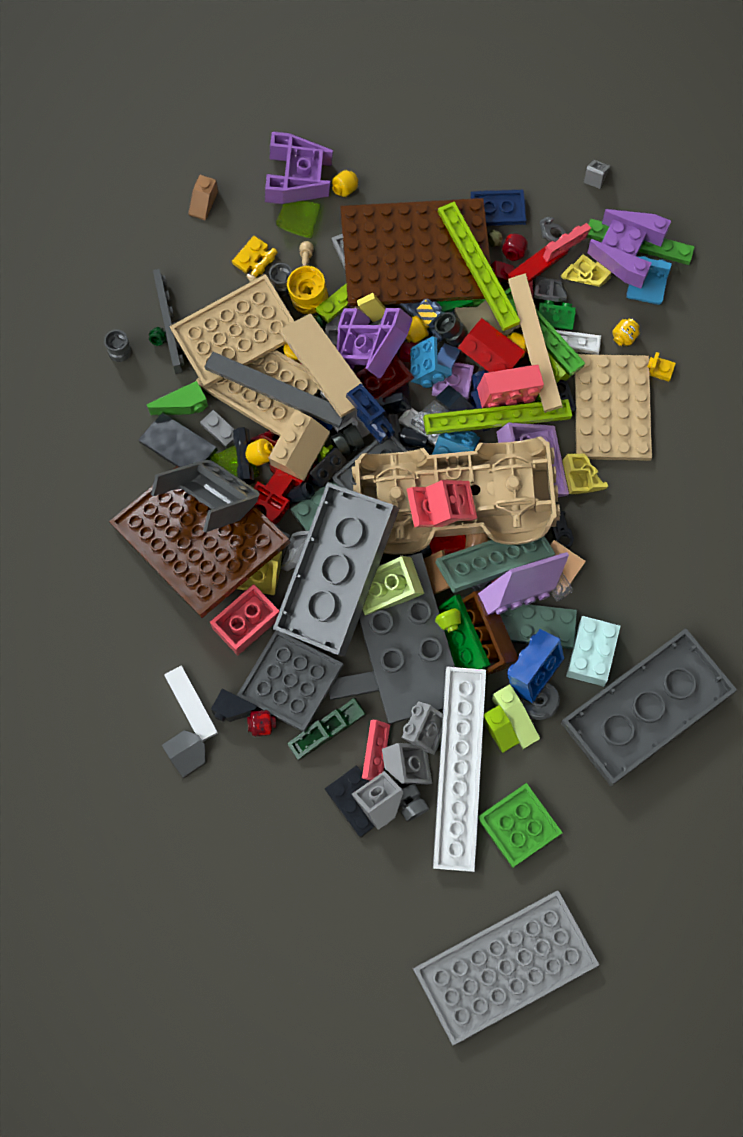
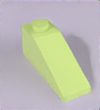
M509 684L494 693L492 701L496 707L500 705L509 718L521 747L525 749L540 740L533 723L512 686Z

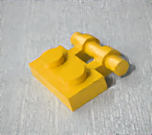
M253 236L232 260V264L246 274L252 269L253 271L250 275L257 278L259 274L262 275L265 271L264 268L274 261L278 251L272 248L269 252H266L268 245L256 236ZM260 258H263L260 263H256Z

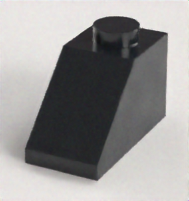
M450 385L435 397L448 412L475 409L463 395Z
M221 689L211 711L214 714V718L222 722L225 720L232 722L250 716L251 712L258 711V707L229 691Z

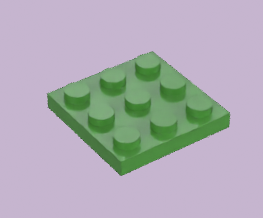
M527 783L477 817L512 868L562 834V831Z

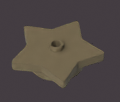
M486 300L478 307L455 308L454 311L459 321L467 327L468 334L481 318L506 337L521 328L519 324L503 331Z

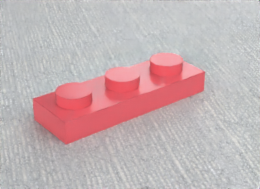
M587 223L581 227L577 226L571 233L563 234L556 242H550L545 247L546 251L543 258L548 262L583 241L589 234L591 227Z
M371 720L362 779L371 781L383 772L382 748L387 747L390 724L379 720Z

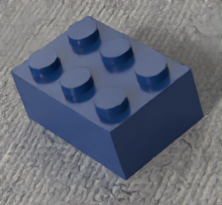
M539 629L537 634L531 637L526 649L520 652L516 663L509 667L507 673L509 682L519 697L533 703L564 659L560 639Z

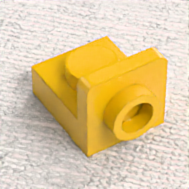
M656 352L654 358L650 357L647 366V368H650L649 376L670 381L675 362L659 358V353Z

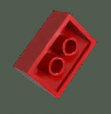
M483 318L478 321L458 347L488 372L512 369L526 352Z

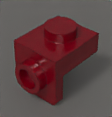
M499 261L493 262L491 268L498 281L509 284L507 276L514 270V266Z

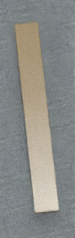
M526 273L509 278V285L520 319L531 365H539L544 386L539 394L544 412L562 408L561 398Z

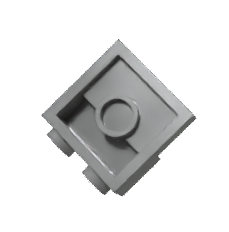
M418 701L417 705L411 710L412 716L409 722L403 728L402 738L420 747L427 753L434 755L441 741L443 714L431 705Z

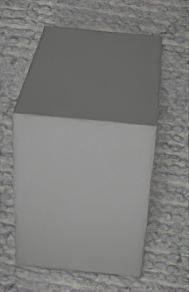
M593 160L587 166L584 183L600 189L610 166Z

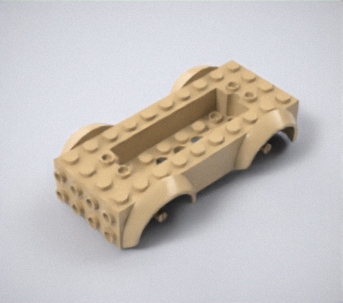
M543 437L514 442L479 443L475 451L429 455L424 448L387 454L364 453L355 460V466H352V475L355 483H357V485H353L354 492L400 508L384 554H412L425 549L430 544L432 538L479 533H486L490 539L501 544H525L542 538L550 527H556V521L560 520V506L555 504V502H558V486L553 484L556 483V467L552 466L555 459L554 447L550 448V443ZM441 480L469 481L470 487L472 485L480 487V493L476 496L472 495L477 519L472 521H456L444 527H414L407 494L408 488L427 487Z

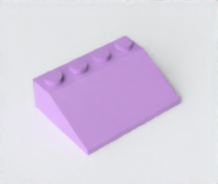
M507 423L497 431L499 443L529 440L536 437H543L549 442L550 448L554 447L555 456L552 466L556 467V483L553 484L558 486V497L569 495L555 426Z
M568 552L510 569L478 593L488 615L495 612L499 615L507 611V608L514 610L520 607L522 603L529 605L535 602L537 598L539 601L550 596L549 593L557 586L569 557Z

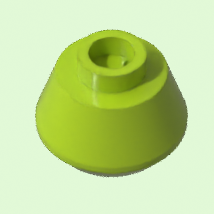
M456 608L445 611L436 616L435 622L443 631L447 630L448 633L459 629L458 625L461 624V613Z

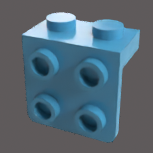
M640 256L638 258L651 262V266L641 289L630 284L628 285L627 298L660 305L663 301L671 263Z
M432 336L411 348V382L429 388L433 384L444 381L452 376V368L438 364L436 337Z
M472 431L441 433L438 436L432 455L474 451L480 437Z

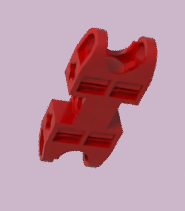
M317 457V459L315 460V462H314V464H313L311 470H313V469L315 468V466H316V464H317L318 457ZM270 464V471L274 475L265 486L257 482L253 487L260 494L258 502L254 506L258 510L264 511L266 513L265 517L273 524H277L290 507V501L285 498L286 494L289 493L294 485L298 486L302 482H307L311 476L310 471L305 481Z

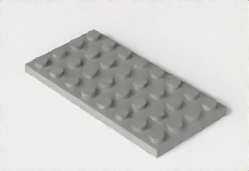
M557 890L413 968L453 1046L599 966V963Z

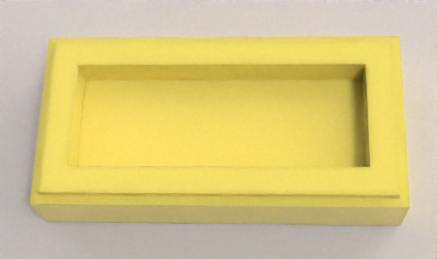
M374 293L357 300L358 306L372 322L383 318L386 307Z

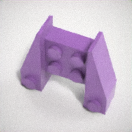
M272 132L270 159L286 161L285 176L267 174L265 202L285 204L328 197L330 181L320 180L322 165L332 166L333 150L289 133Z
M606 209L602 224L609 226L602 243L591 239L587 253L623 282L641 289L648 275L651 262L636 256L644 240L661 247L671 220L655 214Z
M344 308L338 324L337 350L352 371L355 365H366L368 371L381 378L407 337L413 319L400 308H386L380 325H368L370 318L358 308Z

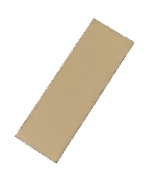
M310 313L281 328L279 333L340 418L356 410L346 398V393L362 383Z

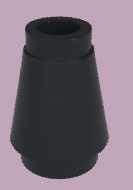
M404 427L400 436V442H404V445L426 447L429 436L411 427Z
M302 482L287 493L286 498L291 504L310 500L314 496L315 490L310 482Z

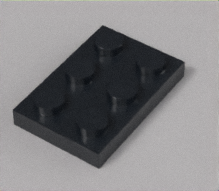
M356 765L327 786L325 791L361 838L375 828V826L352 796V793L369 782L362 779L363 773Z

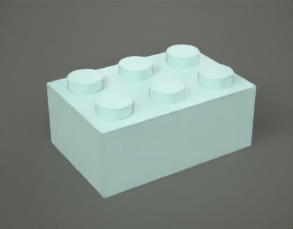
M582 616L566 677L604 687L608 680L620 626Z

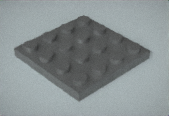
M275 630L237 696L257 705L260 710H268L275 718L305 733L344 664Z

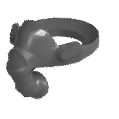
M545 217L540 220L542 236L550 242H556L559 238L553 237L550 234V230L558 229L562 235L566 231L561 226L552 223L554 221L553 217Z

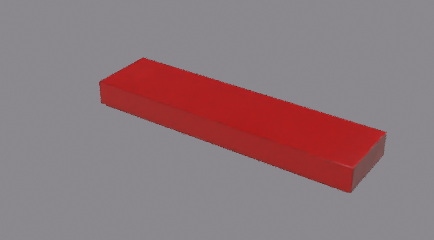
M544 247L509 273L507 279L526 273L529 283L565 256L568 250L547 262L543 258L546 251Z

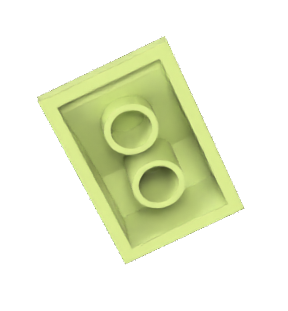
M401 556L378 567L363 606L364 615L407 602L424 594L411 557Z

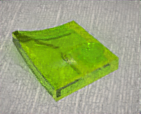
M307 201L285 203L276 220V226L294 234L311 238L320 210V204Z

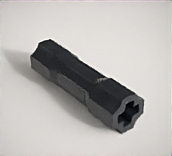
M239 427L233 430L238 463L237 478L250 485L255 482L253 466L246 458V449L250 444L249 429Z

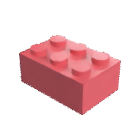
M539 365L484 373L477 391L482 408L499 407L502 405L510 406L520 402L531 403L535 401L544 383Z
M253 584L210 621L212 629L238 656L276 622L279 610Z

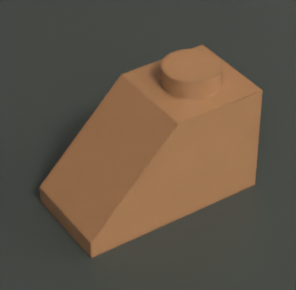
M199 175L193 188L189 209L190 216L206 220L218 193L217 181L215 179Z

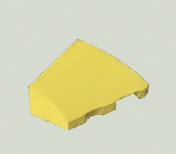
M583 254L564 271L561 278L600 287L610 279L611 272L599 262L594 263Z
M585 453L567 454L562 460L569 494L589 493L607 489L608 484L606 482L603 483L598 477L597 469L590 464V460Z

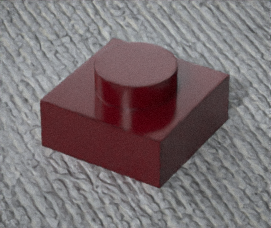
M403 342L400 346V362H411V348L419 343Z

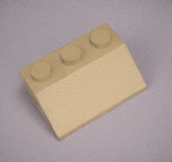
M294 410L268 457L271 466L305 481L329 437L330 431L312 417Z

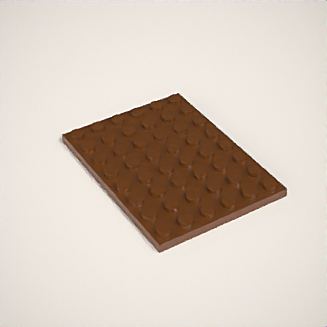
M483 198L340 206L348 307L358 306L357 300L372 293L375 294L383 305L421 303L425 299H429L431 302L485 299L438 213V208L452 202L456 203L491 267Z
M152 486L109 521L118 533L201 618L206 616L291 543L289 538L255 506L240 521L204 532L207 513L211 508L200 503L198 499L187 494L182 489L152 496Z

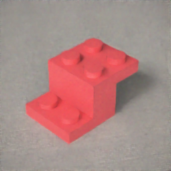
M441 480L427 487H410L407 489L414 527H444L456 521H472L477 519L469 481Z

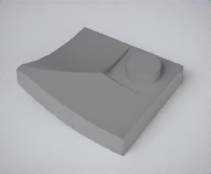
M309 531L292 534L291 543L287 547L280 569L289 571L296 567Z

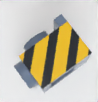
M429 299L423 300L416 309L424 322L435 328L437 318L445 313L441 311L442 307L436 301L431 302Z

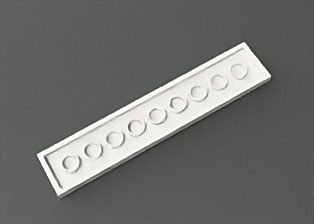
M446 667L433 869L474 872L486 670Z

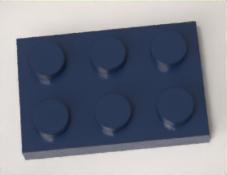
M524 190L471 191V199L483 198L486 226L523 225L526 223Z

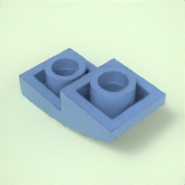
M444 343L437 355L438 364L453 369L461 351L454 346Z

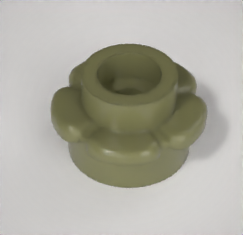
M491 230V233L487 234L490 246L501 245L503 237L499 231Z

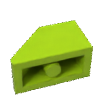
M500 705L483 715V723L502 753L520 743L509 718Z

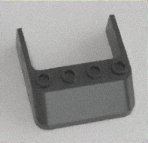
M209 460L199 461L156 474L151 492L152 496H156L172 490L182 489L187 494L198 499L200 503L211 508L207 513L204 532L240 521L258 502L260 495L256 489Z

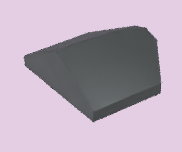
M536 277L533 298L556 302L567 301V293L562 286L561 280Z
M184 730L162 745L182 778L206 763L205 744L197 734Z

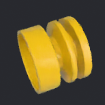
M302 266L292 271L289 275L287 287L294 308L303 314L317 313L315 308L329 297L321 271L313 266Z

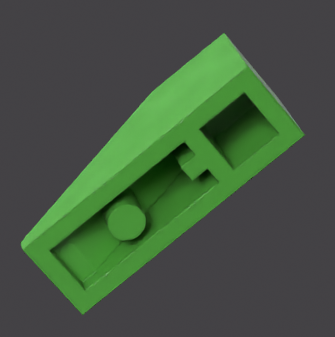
M197 381L147 404L150 415H161V413L165 415L200 413L208 407L207 399Z

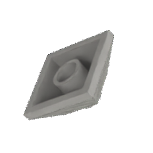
M397 743L382 748L384 767L398 781L404 784H432L428 753L408 743Z
M385 771L352 793L361 809L378 830L395 818L403 795L402 789Z

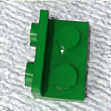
M544 300L543 303H539V312L552 327L573 330L576 308L572 307L573 304L562 302V305L559 306L554 305L555 301Z

